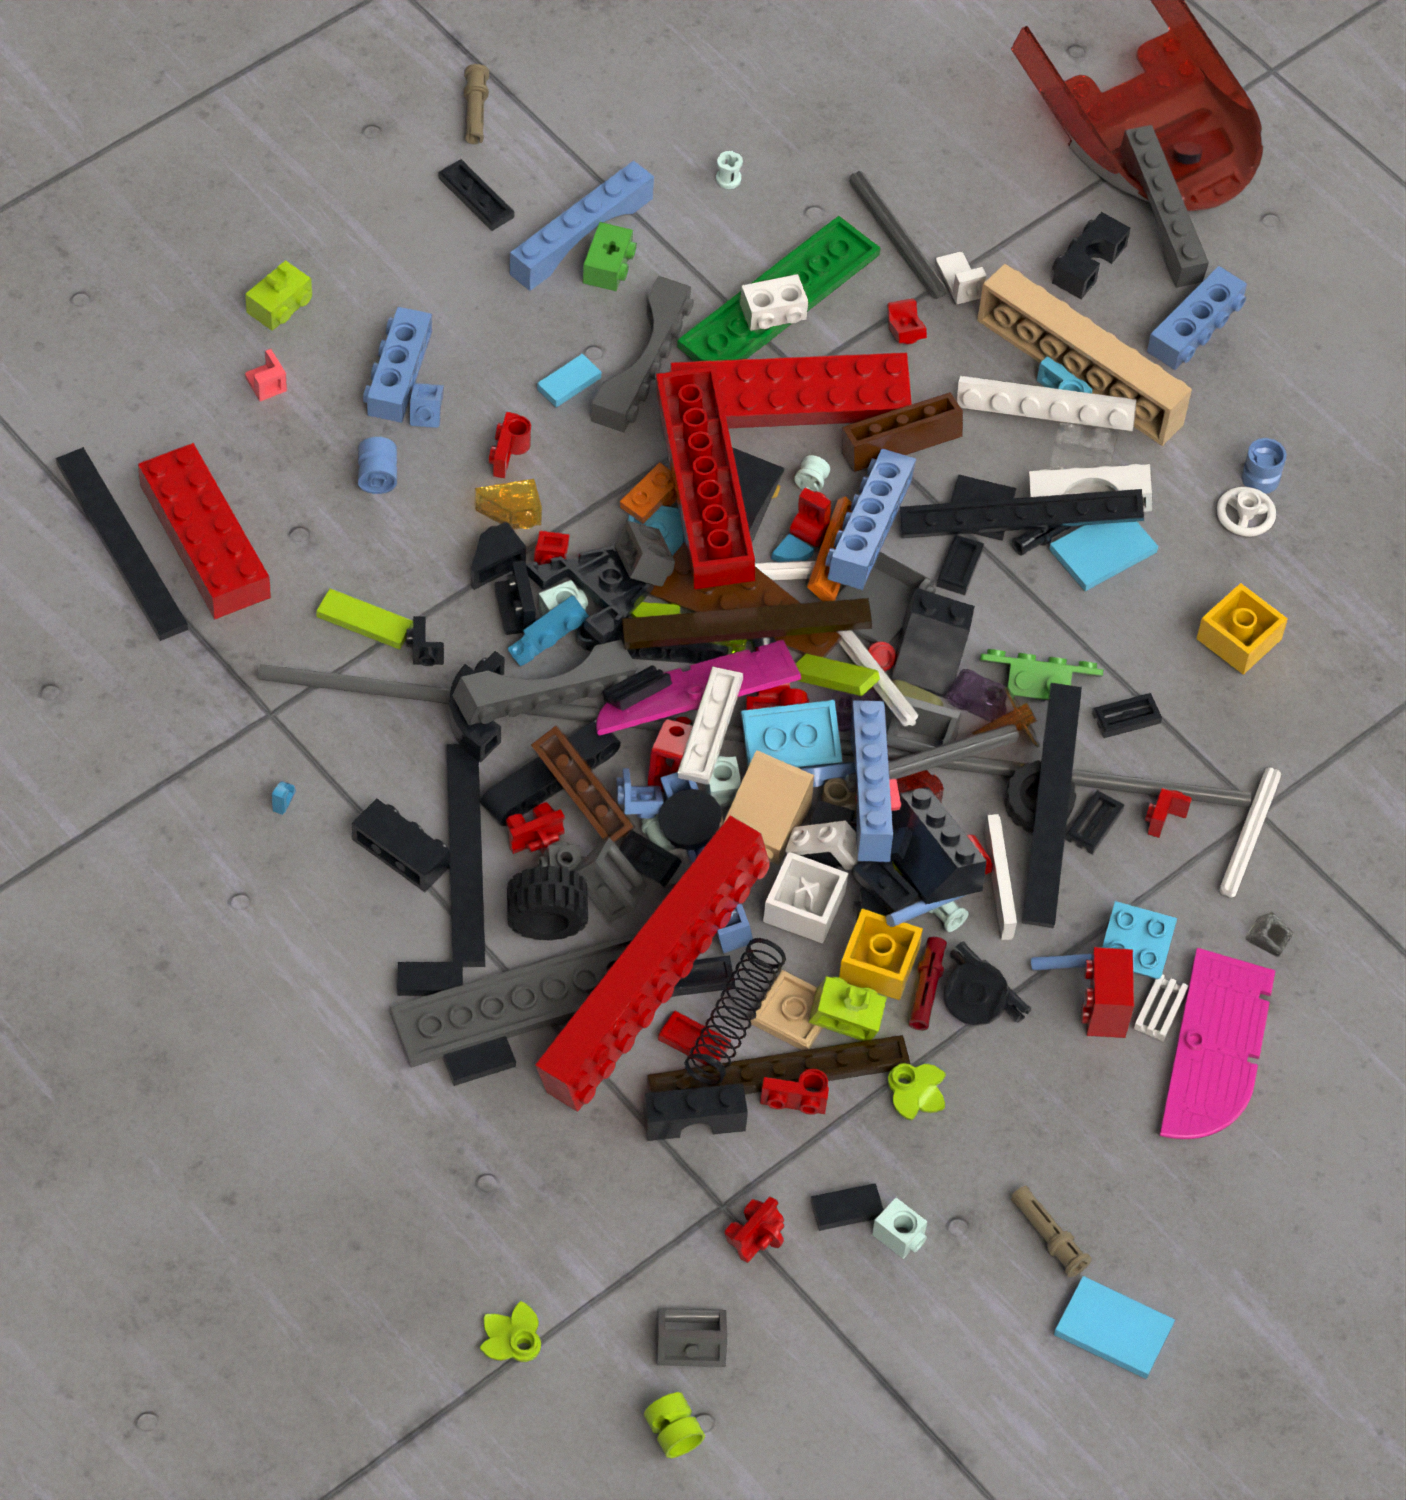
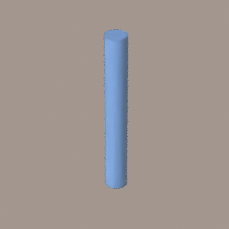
M964 896L926 905L923 901H919L887 915V924L890 927H894Z
M1092 954L1031 958L1032 970L1085 967L1086 959L1091 960Z

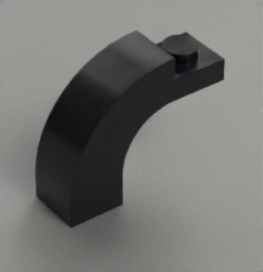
M496 651L488 658H482L474 670L464 664L456 674L450 690V724L453 734L460 746L480 763L501 743V726L495 721L486 724L480 722L468 725L452 695L460 678L463 676L484 671H491L503 676L505 657Z

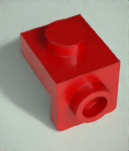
M914 298L887 304L888 328L899 344H913L920 339L927 338V328L917 316V302Z
M539 531L538 542L535 546L534 562H537L538 565L551 563V558L561 556L566 560L570 534Z
M1162 788L1157 804L1150 803L1145 821L1150 822L1148 835L1160 838L1167 814L1186 818L1192 798L1179 791H1170Z

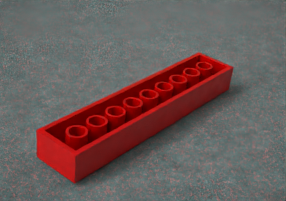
M731 815L727 818L535 1064L548 1094L577 1112L584 1104H588L593 1099L598 1085L603 1079L610 1077L621 1055L631 1050L635 1043V1037L642 1028H647L651 1024L655 1011L662 1003H666L671 998L674 987L679 980L688 976L692 970L693 962L700 953L703 954L708 950L712 943V938L719 928L723 929L728 924L731 913L738 904L746 901L753 884L757 879L760 880L766 875L770 862L762 833Z

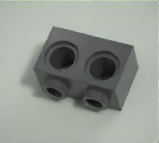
M627 520L614 546L629 577L662 587L667 576H670L674 570L675 560L660 530Z

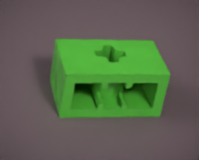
M599 222L583 266L584 284L617 291L620 280H626L629 269L627 261L628 259L633 260L637 243L632 242V229Z

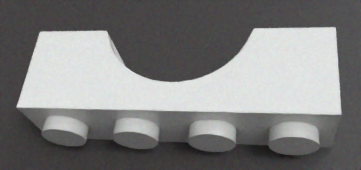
M1150 464L1029 471L1030 497L1142 489L1144 512L1152 511Z

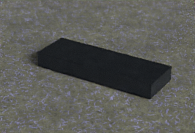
M462 159L438 172L439 180L491 231L514 218L515 211Z

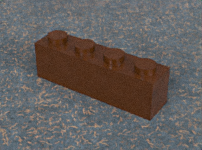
M951 392L844 426L842 427V454L853 471L856 472L868 468L872 458H878L881 449L908 455L963 437V410Z
M554 726L531 744L602 839L609 836L616 843L636 828L559 726Z

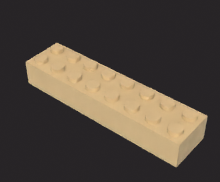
M1006 264L983 283L977 318L978 322L1040 363L1048 356L1056 363L1062 364L1071 374L1078 379L1084 380L1093 389L1092 394L1136 399L1134 427L1161 446L1184 425L1192 389L1182 380L1176 379L1164 371L1161 366L1142 356L1136 349L1130 348L1118 340L1112 333L1106 332L1094 324L1088 317L1082 316L1070 308L1067 303L1060 301L1043 287L1036 285L1024 277L1021 272L1012 269Z

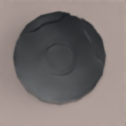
M689 789L679 791L666 800L660 810L659 824L662 835L670 841L671 845L679 849L695 850L701 849L708 844L723 825L721 807L712 795L705 791Z
M977 960L955 968L947 978L944 988V998L951 1014L964 1024L973 1026L990 1024L999 1018L1007 1007L1010 995L1008 982L1001 971L990 963Z

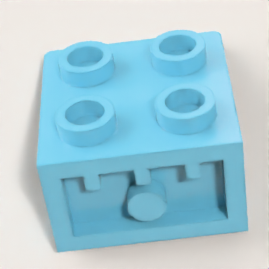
M1115 901L1102 948L1133 949V973L1161 979L1177 918Z

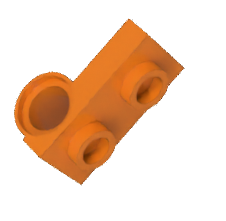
M659 462L620 500V508L644 524L661 506L670 507L677 500L671 470Z

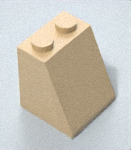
M756 750L724 822L731 815L762 833L769 862L779 865L786 853L785 850L792 829L801 826L812 806L814 775Z

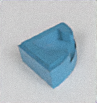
M788 534L772 552L771 559L776 562L806 561L813 556L814 548Z
M281 781L272 793L273 812L282 815L286 812L296 792L294 785Z

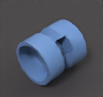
M371 437L363 440L358 446V464L360 466L358 469L359 487L372 494L390 492L397 485L396 444L384 437Z
M1262 438L1254 441L1249 446L1242 472V481L1246 487L1255 488L1267 494L1279 486L1287 456L1286 450L1281 443L1274 439Z

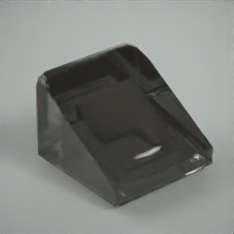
M1271 912L1257 918L1245 939L1262 950L1279 957L1294 932Z

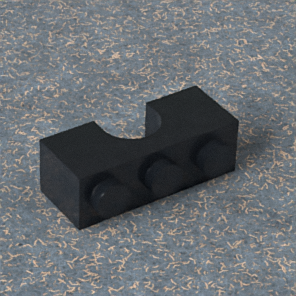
M1103 212L1095 220H1089L1084 227L1083 234L1079 238L1075 237L1069 244L1064 256L1059 255L1052 266L1054 271L1052 284L1082 299L1097 282L1100 263L1092 258H1101L1112 264L1127 247L1131 228Z
M743 1083L645 1093L643 1114L647 1141L680 1138L681 1131L693 1124L711 1125L713 1134L746 1131L748 1110Z

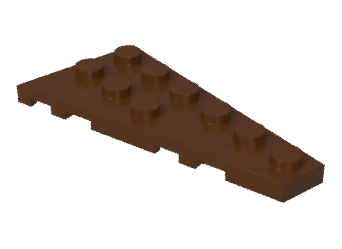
M685 542L673 555L675 564L672 574L667 576L662 587L654 585V589L648 595L652 598L656 597L664 600L668 604L679 605L693 612L801 604L756 566L755 581L694 589ZM837 632L775 637L776 641L784 640L789 650L802 655L810 654L826 658L842 639L841 635Z

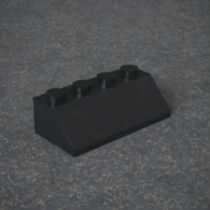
M919 788L900 793L901 807L899 810L892 811L893 828L908 827L913 835L904 859L892 861L919 894L925 905L983 891L986 859L930 788Z

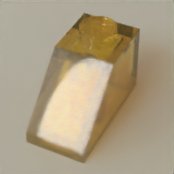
M534 479L475 488V509L477 512L500 524L507 521L513 530L529 529L542 525V505Z

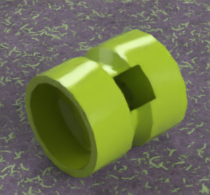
M680 1392L670 1393L661 1397L648 1406L644 1412V1417L653 1433L659 1434L657 1441L667 1458H676L689 1453L698 1447L706 1436L697 1419L690 1417L692 1410L684 1395Z

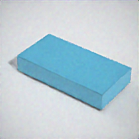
M581 354L538 382L537 390L557 408L601 379L602 372L587 357Z

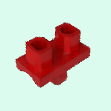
M545 802L533 809V817L535 819L526 823L522 814L508 817L506 819V827L509 834V848L512 853L515 854L525 849H528L531 853L539 849L544 854L548 845L558 842L559 836L565 834L563 826L565 815L562 810L555 811L548 802Z
M770 1196L765 1202L752 1199L745 1206L744 1215L748 1222L744 1226L737 1222H732L726 1228L725 1236L727 1242L737 1249L741 1260L749 1263L759 1250L764 1251L768 1245L779 1248L783 1244L784 1238L780 1231L785 1226L783 1224L784 1218L777 1209L778 1200Z

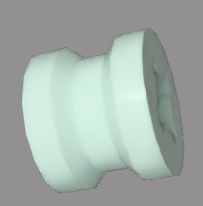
M805 456L801 462V469L797 471L794 481L802 490L806 487L812 491L820 492L824 486L823 479H826L830 473V466L824 459L818 456Z

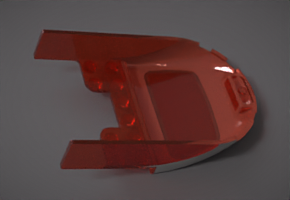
M1150 0L1168 26L1169 31L1139 46L1136 58L1145 71L1144 73L1103 93L1096 83L1086 75H1077L1064 81L1029 27L1021 28L1011 47L1012 52L1070 138L1068 146L1087 166L1103 179L1126 193L1150 202L1140 183L1128 172L1120 153V147L1125 130L1152 125L1187 211L1206 210L1225 204L1234 199L1249 185L1260 166L1263 154L1262 125L1258 113L1250 98L1184 0ZM1184 141L1199 144L1202 147L1201 160L1195 164L1179 163L1173 158L1175 144Z

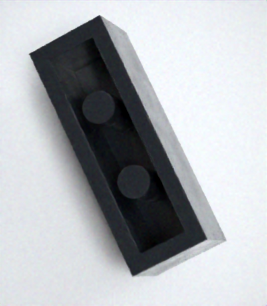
M376 798L352 822L353 841L423 892H426L450 868V851L441 840H434L424 833L422 827L416 822L406 820L390 804H384Z

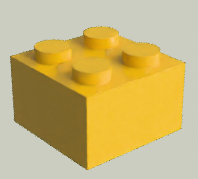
M1240 583L1202 617L1196 639L1244 675L1282 640L1288 618Z
M861 909L841 960L839 978L844 979L848 984L861 988H871L879 994L900 1000L920 948L923 928L905 922L890 927L887 924L886 916Z

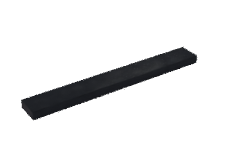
M84 447L57 457V466L158 639L162 641L188 630V623Z
M1142 489L900 507L902 538L1144 521Z
M1051 683L1049 688L1022 924L1054 928L1082 692V687Z
M447 744L453 962H463V968L485 967L479 761L469 755L460 744Z

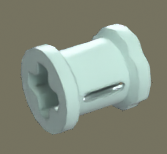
M733 151L721 153L717 159L719 171L716 174V182L722 188L734 189L741 183L742 177L739 170L743 165L742 157Z
M954 901L929 911L931 914H936L944 923V929L948 932L959 928L969 915L965 908H960Z

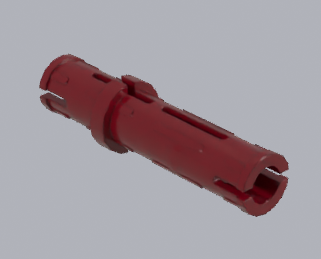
M933 936L927 938L924 958L918 966L920 976L911 1018L909 1019V1026L915 1030L924 1031L929 1028L938 980L943 976L944 967L942 962L947 942L940 937ZM932 961H933L932 971H931V975H930V977H929L930 967H931V963H932ZM927 990L924 1006H922L925 991Z

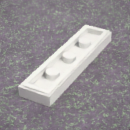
M712 667L678 770V778L709 785L741 688L743 673Z
M999 814L987 815L984 833L987 853L993 864L991 878L1001 940H1012L1017 920L1001 819Z

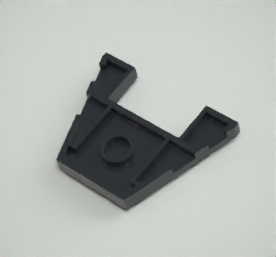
M614 545L580 552L579 557L565 560L561 556L551 558V563L538 565L537 562H532L526 565L528 577L542 590L568 577L603 609L586 618L584 623V629L601 644L605 643L622 625V619L628 618L654 589V584L629 577Z

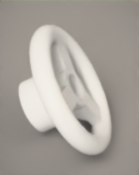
M1236 487L1228 490L1220 497L1217 503V516L1221 524L1230 532L1240 536L1252 537L1261 535L1272 527L1276 519V509L1272 500L1262 491L1251 487ZM1227 503L1237 510V514L1240 517L1238 525L1228 518L1226 514ZM1267 513L1266 520L1261 525L1247 528L1248 521L1255 515Z

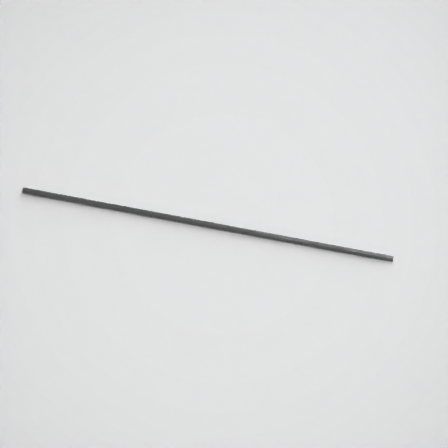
M264 664L259 666V680L450 704L451 689ZM560 703L548 706L540 711L531 710L521 714L593 722L597 720L602 708ZM664 717L629 728L660 731L665 720L675 721L676 718ZM728 725L724 740L744 742L742 726ZM840 739L842 755L854 757L851 750V740ZM887 746L888 761L914 754ZM969 756L937 767L1013 777L1014 772L1018 768H1022L1026 763ZM1075 769L1072 771L1071 781L1077 786L1159 796L1161 789L1164 788L1170 791H1179L1191 797L1192 801L1246 808L1250 807L1251 792Z

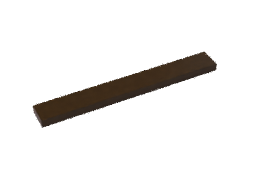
M869 598L624 618L622 619L626 650L872 629V617Z
M899 1035L732 1061L731 1065L725 1068L726 1074L722 1082L714 1085L705 1084L694 1079L686 1069L647 1075V1083L650 1093L743 1083L745 1094L762 1092L764 1077L799 1082V1077L804 1071L818 1069L825 1073L828 1081L890 1072L899 1064H910L904 1036ZM712 1065L700 1066L701 1069L710 1074L720 1075L717 1068ZM696 1067L691 1068L694 1072H696L698 1075L711 1080L719 1079L702 1073Z

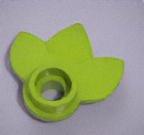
M903 1063L895 1066L889 1073L888 1085L894 1092L893 1105L898 1113L908 1120H913L919 1110L927 1113L944 1110L945 1100L937 1085L944 1080L946 1073L931 1064H922L914 1067ZM904 1078L907 1079L910 1083L904 1084L899 1082L898 1080Z
M520 1301L515 1306L511 1318L498 1314H485L484 1329L490 1339L480 1346V1350L490 1359L498 1361L513 1358L520 1362H528L535 1359L541 1350V1340L536 1334L539 1325L536 1313L530 1306ZM522 1343H526L530 1346V1348L527 1350H521L518 1348V1346Z

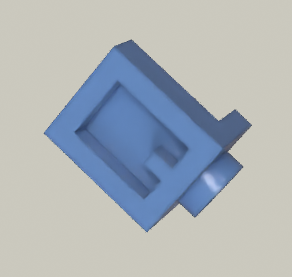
M414 383L410 399L411 426L435 428L440 426V410L444 385Z

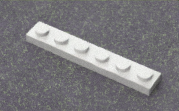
M960 376L957 403L961 408L1133 431L1137 401L1136 399Z

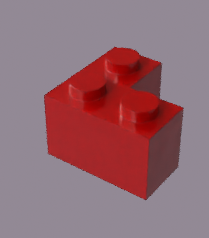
M1094 947L1091 960L1086 959L1084 976L1085 979H1090V988H1086L1085 1004H1082L1081 1023L1087 1024V1036L1126 1038L1134 1009L1133 949Z

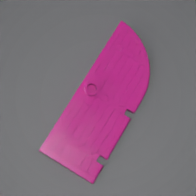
M784 640L758 647L759 651L753 653L747 649L689 665L690 670L682 672L681 668L664 672V674L668 673L671 676L672 684L623 711L607 702L598 714L596 731L598 735H603L682 712L698 711L712 667L743 673V681L738 697L801 680V674Z
M1197 948L1195 950L1159 1136L1172 1139H1197L1210 1136L1227 1128L1246 1109L1253 1094L1258 1069L1257 1064L1247 1062L1248 1057L1260 1058L1270 1004L1269 1001L1260 999L1259 995L1271 996L1275 970Z

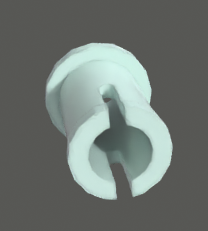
M656 814L654 818L642 820L641 830L648 835L650 841L667 851L674 849L670 841L664 838L661 833L659 814Z

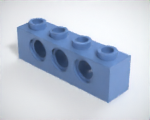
M1218 266L1151 333L1147 352L1174 370L1183 362H1189L1196 348L1199 345L1204 346L1210 340L1213 331L1217 327L1221 329L1228 321L1229 315L1233 311L1238 312L1243 307L1246 301L1244 294L1247 283Z
M397 307L394 318L389 317L386 327L388 337L387 340H382L378 353L380 360L379 363L374 362L371 371V380L373 381L371 386L366 385L363 402L367 403L368 416L402 423L411 398L413 385L416 383L432 334V314Z

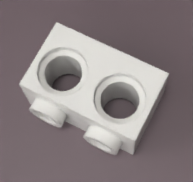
M797 274L742 285L740 305L749 329L752 331L806 320L808 299Z

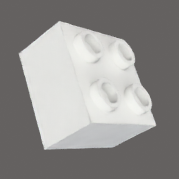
M788 852L765 902L763 922L824 943L845 895L848 873Z

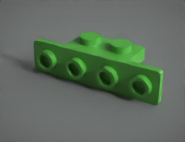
M987 649V654H980L979 659L980 662L1010 665L1008 687L1014 696L1048 700L1051 683L1071 685L1072 674L1102 677L1104 672L1103 669H1097L1098 663L1079 661V666L1066 665L1067 659L1049 657L1048 662L1036 661V655L1018 653L1017 658L1005 657L1006 651Z

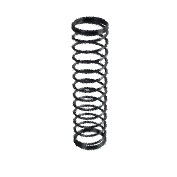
M754 938L749 941L745 949L746 952L742 954L741 961L737 963L736 970L731 974V980L727 982L726 989L722 991L721 998L716 1002V1008L711 1011L710 1018L707 1019L705 1027L700 1032V1037L696 1039L695 1046L691 1048L690 1055L685 1059L684 1065L687 1072L694 1079L702 1083L714 1085L722 1082L726 1074L725 1068L731 1065L730 1058L736 1056L735 1049L739 1048L742 1044L740 1039L746 1037V1030L751 1028L752 1025L751 1020L756 1018V1011L761 1009V1002L767 997L766 992L771 990V983L776 980V974L781 971V967L785 964L786 956L780 946L768 939ZM763 943L773 947L781 955L782 962L780 963L776 957L768 952L756 949L751 950V945ZM753 952L768 955L777 964L766 963L755 956ZM750 961L762 972L773 974V979L769 981L759 971L746 968L744 962ZM754 962H756L758 965L764 968H769L771 971L762 969L761 967L757 966ZM739 971H745L750 977L759 982L768 983V989L764 990L761 985L753 980L741 978ZM749 971L759 974L765 980L755 977ZM740 980L751 990L763 992V998L759 999L751 991L736 987L734 981ZM745 981L755 984L761 990L753 988L752 986L748 985ZM735 989L744 998L758 1002V1007L754 1009L747 1001L738 997H732L729 990ZM739 990L749 993L750 995L755 997V999L744 995ZM724 999H730L742 1009L753 1011V1017L749 1018L741 1010L726 1006ZM735 1000H738V1001H741V1002L745 1003V1004L748 1005L750 1008H747V1007L742 1006L741 1004L737 1003ZM725 1008L736 1018L748 1020V1026L744 1028L737 1020L721 1015L719 1009ZM730 1009L739 1012L740 1014L745 1016V1018L738 1016L737 1014L733 1013ZM714 1018L722 1019L732 1028L743 1030V1036L739 1037L731 1029L716 1025ZM725 1019H728V1020H731V1021L735 1022V1023L738 1024L740 1027L735 1026V1025L729 1023V1022L726 1021ZM715 1027L726 1037L738 1039V1045L734 1047L725 1038L712 1035L709 1032V1028ZM720 1028L729 1031L734 1036L728 1035L727 1033L723 1032ZM703 1037H710L722 1047L733 1049V1055L728 1056L719 1047L706 1044ZM715 1038H718V1039H720V1040H723L724 1042H726V1043L729 1044L730 1046L725 1045V1044L719 1042V1041L716 1040ZM705 1046L716 1056L727 1058L728 1064L724 1066L716 1058L707 1054H701L698 1047ZM711 1048L720 1051V1052L723 1053L724 1055L718 1054L717 1052L713 1051ZM693 1058L702 1059L716 1067L720 1075H713L701 1069ZM691 1059L695 1067L702 1073L719 1079L711 1080L698 1075L691 1069L688 1061Z

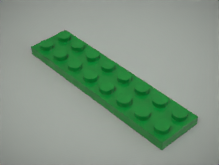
M837 216L752 283L798 274L808 299V312L880 255L881 248L842 217ZM740 291L677 340V348L695 362L748 359L793 323L750 331L740 305Z

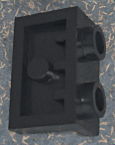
M525 560L512 562V574L507 575L506 581H499L494 584L503 629L506 635L524 633V629L536 622L534 599Z

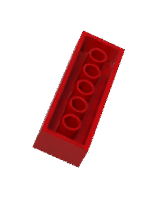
M191 443L138 463L140 486L214 620L271 598L270 577L195 444Z

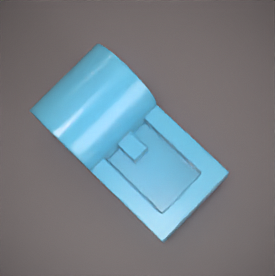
M1048 356L1040 362L1037 382L1044 387L1092 394L1093 389L1084 380L1078 379L1067 371L1062 364L1056 363Z

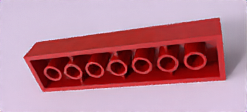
M907 352L673 362L670 364L669 372L716 366L728 429L856 423L912 405Z
M716 366L656 374L657 400L694 589L755 581V556Z

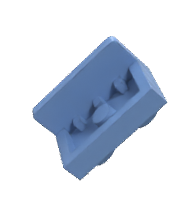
M623 768V777H617L618 804L624 805L625 814H637L638 818L644 819L656 817V814H660L663 805L661 786H631L629 768Z

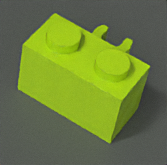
M285 260L245 294L246 313L273 331L280 324L286 323L296 310L309 303L312 298L311 278Z
M826 976L816 988L808 1023L860 1041L872 1040L879 1032L887 997L879 995L871 988H859L847 984L842 978Z

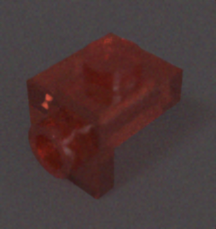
M927 770L896 779L899 794L929 787L942 804L943 784L936 775H931Z

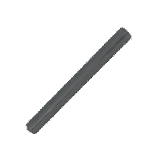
M862 171L852 173L850 184L934 299L943 297L946 294L947 287Z
M1009 724L888 762L889 780L902 778L1017 742L1019 732L1014 724ZM856 772L848 774L845 780L849 792L852 793L856 792Z

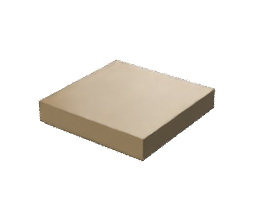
M782 970L774 981L771 990L767 992L766 999L761 1002V1009L756 1011V1018L751 1020L752 1025L802 1051L809 1050L823 1027L808 1023L817 987Z

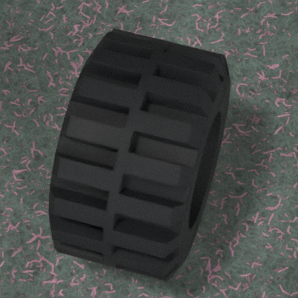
M539 866L525 869L522 873L515 874L513 879L509 880L507 887V920L509 927L515 933L521 934V936L526 938H533V940L552 941L578 934V931H582L586 927L585 925L588 924V885L586 879L583 876H579V873L575 871H569L568 868L555 866Z

